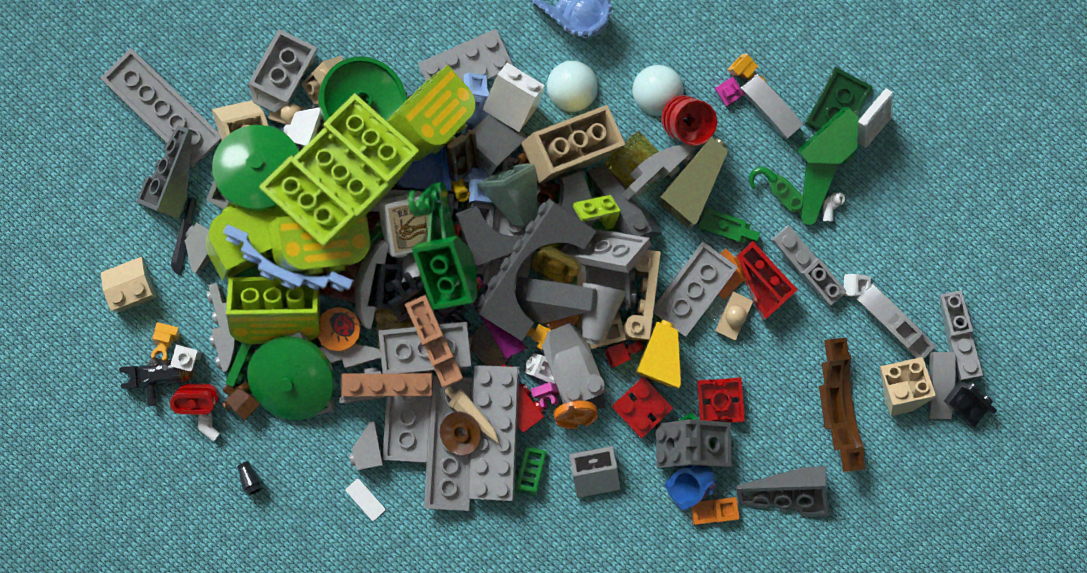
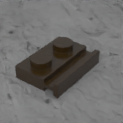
M468 130V134L465 136L462 134L446 144L449 176L454 182L471 173L474 167L479 168L476 133Z
M485 322L472 335L470 351L486 366L502 367L503 364H506L512 358L507 359Z

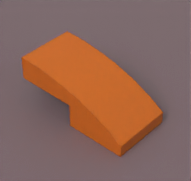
M737 497L701 501L690 507L693 525L739 519Z

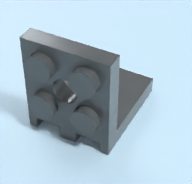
M688 419L656 424L657 468L690 465L732 467L731 423ZM710 439H712L714 444L713 449L709 446Z

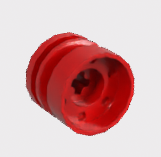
M685 95L671 99L664 107L661 117L662 127L667 135L693 146L706 143L715 133L718 122L716 112L711 105L700 99Z

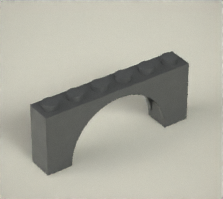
M576 169L558 176L560 185L558 205L578 217L573 204L592 198L583 171ZM476 206L455 214L465 244L470 247L476 266L485 267L492 263L491 260L509 258L513 253L514 244L523 238V236L505 235L492 229ZM599 219L585 221V223L592 227L594 222L599 221Z
M550 199L539 207L538 216L527 225L525 235L514 244L513 253L509 258L504 259L500 266V272L497 276L492 277L488 284V290L484 295L479 296L475 304V309L479 315L521 341L534 324L532 319L520 309L515 296V278L522 262L534 250L550 243H569L585 249L596 233V230L590 225L582 222L578 217Z

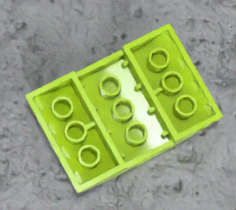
M356 94L323 124L324 128L295 157L290 156L259 186L266 195L323 247L333 242L361 220L391 190L419 153V150Z

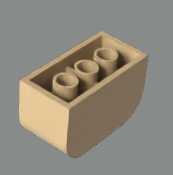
M608 105L534 132L521 145L529 163L535 165L537 180L539 184L558 178L559 175L576 169H582L612 155L623 147L625 142Z

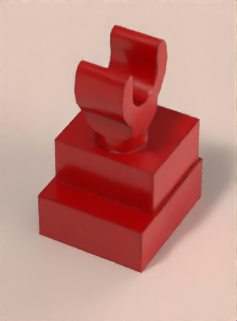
M640 341L625 347L624 343L607 348L604 350V353L612 369L631 360L629 355L641 351L643 346Z

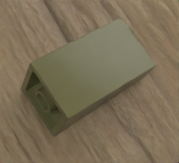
M711 137L658 201L660 206L690 231L698 222L728 153L726 144L718 138L713 139Z

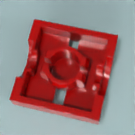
M644 376L611 406L640 438L645 436L673 409ZM631 392L637 397L634 401L628 396ZM651 413L656 417L654 422L648 418Z
M741 377L697 380L699 420L727 423L745 421ZM738 397L739 403H732V398ZM702 399H710L711 404L703 405Z

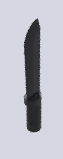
M190 197L185 218H182V224L171 260L172 270L178 275L181 274L186 253L185 240L187 237L185 235L193 223L197 199Z

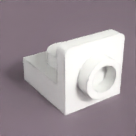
M176 345L171 366L192 371L196 359H201L202 352Z
M533 353L527 360L525 373L545 382L555 383L545 356Z

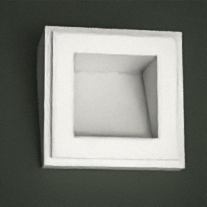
M846 274L843 287L847 292L843 296L859 297L871 285V276Z

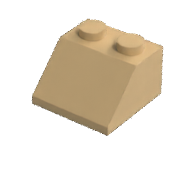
M143 257L101 272L103 292L112 312L119 313L157 298Z

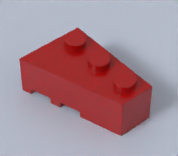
M754 241L734 258L762 321L768 318L798 290Z

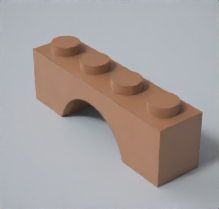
M342 374L341 397L432 396V374Z

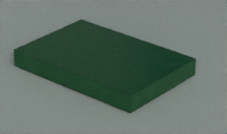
M835 67L804 124L818 131L843 107L850 108L858 116L873 86Z

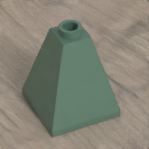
M534 164L508 166L478 183L479 188L513 225H520L521 228H525L537 217V173Z

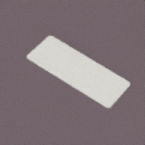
M356 479L346 488V492L372 521L385 511L382 504L359 479Z

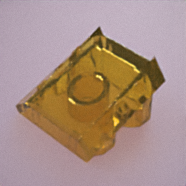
M637 131L625 142L623 147L615 151L605 161V164L628 188L636 181L630 174L646 159L659 151L640 131Z
M550 246L541 248L534 255L530 265L537 274L553 281L569 284L572 283L574 276H577L582 268L577 259Z

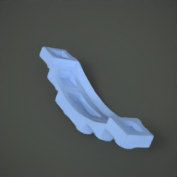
M464 74V83L471 90L475 99V111L465 122L468 126L457 134V137L462 134L464 136L468 134V130L475 128L489 115L482 110L489 95L487 75ZM474 167L471 173L463 177L464 183H469V202L489 204L492 201L479 188L478 183L490 176L480 167Z
M227 225L223 235L227 236L226 240L235 245L243 243L241 253L244 254L243 258L257 263L261 276L272 281L274 277L282 280L281 285L294 290L295 287L300 288L301 284L318 291L319 288H325L327 281L331 283L330 287L343 292V289L348 290L353 280L333 271L327 275L312 277L284 270L262 257L253 247L247 233L230 225Z

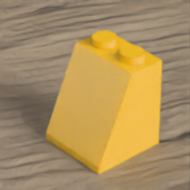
M662 320L660 323H655L635 373L673 389H678L681 384L678 330L673 328L674 324Z

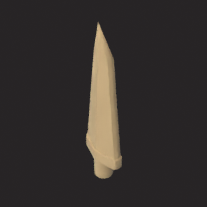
M451 386L447 387L444 392L451 398L449 405L457 411L472 415L477 420L481 431L499 444L495 429L462 389L456 392Z

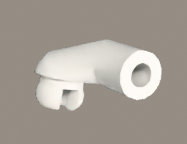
M832 193L823 201V222H833V210L845 202V196L842 193Z
M212 412L198 415L199 431L215 442L221 433L212 427Z

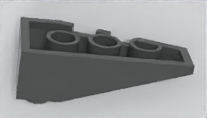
M177 126L165 146L166 153L161 160L157 159L154 164L156 170L152 177L147 176L136 201L137 203L179 219L187 199L192 141L191 129Z
M606 165L587 171L586 174L598 197L611 195L621 210L614 226L616 232L649 239L662 234L653 214L634 195L629 200L624 197L623 193L627 187Z
M517 276L515 296L522 311L533 322L547 324L554 320H562L569 316H577L594 311L596 289L536 277Z
M826 466L802 467L736 486L738 501L741 505L763 509L775 507L780 508V512L787 513L788 510L800 512V516L805 517L829 516L830 514Z

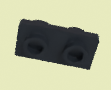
M958 381L943 401L973 428L976 427L987 411L993 414L997 412V409L992 406L993 401L987 396L981 395L979 393L980 389L971 382L966 384Z

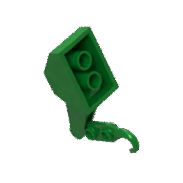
M843 107L797 150L806 161L803 196L789 180L762 166L755 168L750 173V186L755 189L754 179L756 175L763 174L768 179L772 192L791 212H799L801 220L805 224H814L838 164L842 162L846 164L855 156L853 152L857 149L858 116L850 108Z
M444 182L431 184L430 188H427L419 197L416 204L414 201L415 192L411 191L408 198L411 213L415 217L429 215L427 242L416 244L412 248V252L432 310L473 303L477 298V268L470 247L455 235L447 189Z

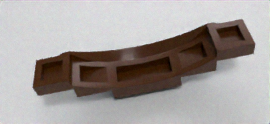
M847 338L824 340L827 362L821 363L824 385L819 386L825 429H831L834 451L840 450L843 472L865 469L864 446L858 432L852 404L850 384L851 355L848 352Z

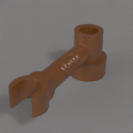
M521 153L513 161L514 165L530 164L524 153ZM537 180V184L542 188L537 194L538 201L541 204L547 202L548 199L554 202L560 193L559 184L555 182L539 184Z

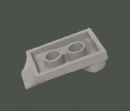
M278 29L248 83L252 94V102L273 113L287 105L308 67L313 64L318 48Z
M569 323L548 331L541 347L563 404L573 401H585L605 393L604 381L599 374L589 345L586 343V338L582 335V330Z

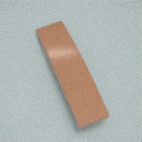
M426 295L406 303L405 306L431 364L435 368L442 387L445 388L463 380L460 368Z

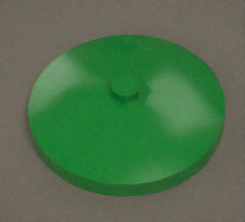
M351 57L334 65L325 75L318 93L319 109L325 122L354 94L360 97L385 121L406 101L405 89L398 75L385 63L370 57Z
M250 125L239 128L223 139L214 154L212 172L216 186L227 201L239 208L249 211H265L278 207L259 186L290 156L295 157L299 150L288 135L274 127Z
M280 336L270 339L257 349L249 362L247 376L252 394L262 407L278 417L289 420H303L313 417L325 408L333 395L335 388L333 367L327 356L317 346L305 339L294 336Z

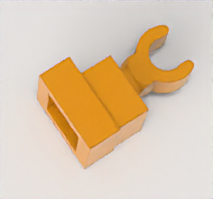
M741 54L727 71L732 76L739 75L741 78H747L749 81L756 75L753 72L759 66L748 54Z
M157 322L152 338L157 348L152 351L151 357L155 360L158 354H163L162 360L163 363H166L168 360L167 348L171 349L173 341L178 342L181 334L178 327Z
M539 324L536 330L531 327L526 335L532 337L531 339L538 343L537 348L543 351L541 346L546 339L547 332L551 331V329Z

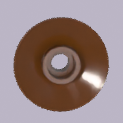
M456 411L443 419L440 426V438L450 452L457 455H467L475 451L479 446L481 428L472 415ZM462 428L466 431V435L462 434Z

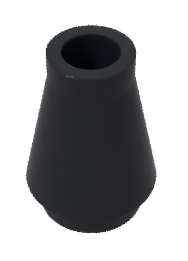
M249 461L237 466L243 492H246L247 496L260 492L263 489V481L252 468Z

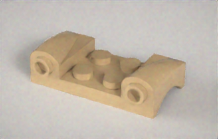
M647 250L634 265L637 269V276H644L641 279L639 292L643 293V297L638 301L637 314H640V316L632 315L624 324L623 331L628 340L646 342V339H650L660 251Z

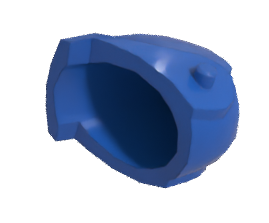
M690 465L677 470L664 485L676 505L681 510H685L711 495L718 482L709 466Z

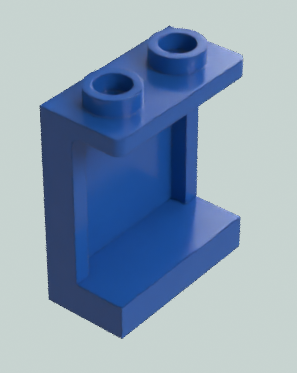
M446 146L436 154L432 152L419 161H413L397 181L395 188L425 191L427 188H430L431 184L444 182L447 192L451 190V179L449 176Z

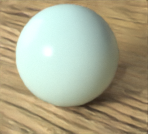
M566 61L559 64L552 70L547 80V93L550 100L555 106L568 112H577L587 108L595 100L598 92V81L595 73L589 66L579 61Z
M653 65L643 69L637 75L633 83L632 93L635 103L643 112L653 116H662L666 104L674 97L684 94V87L680 76L673 69L664 65Z

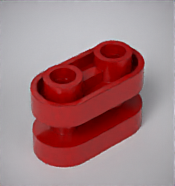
M184 384L172 396L170 407L177 414L205 415L210 413L218 402L220 392L211 384Z

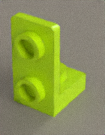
M611 195L573 204V208L582 222L599 219L606 230L614 228L621 212Z

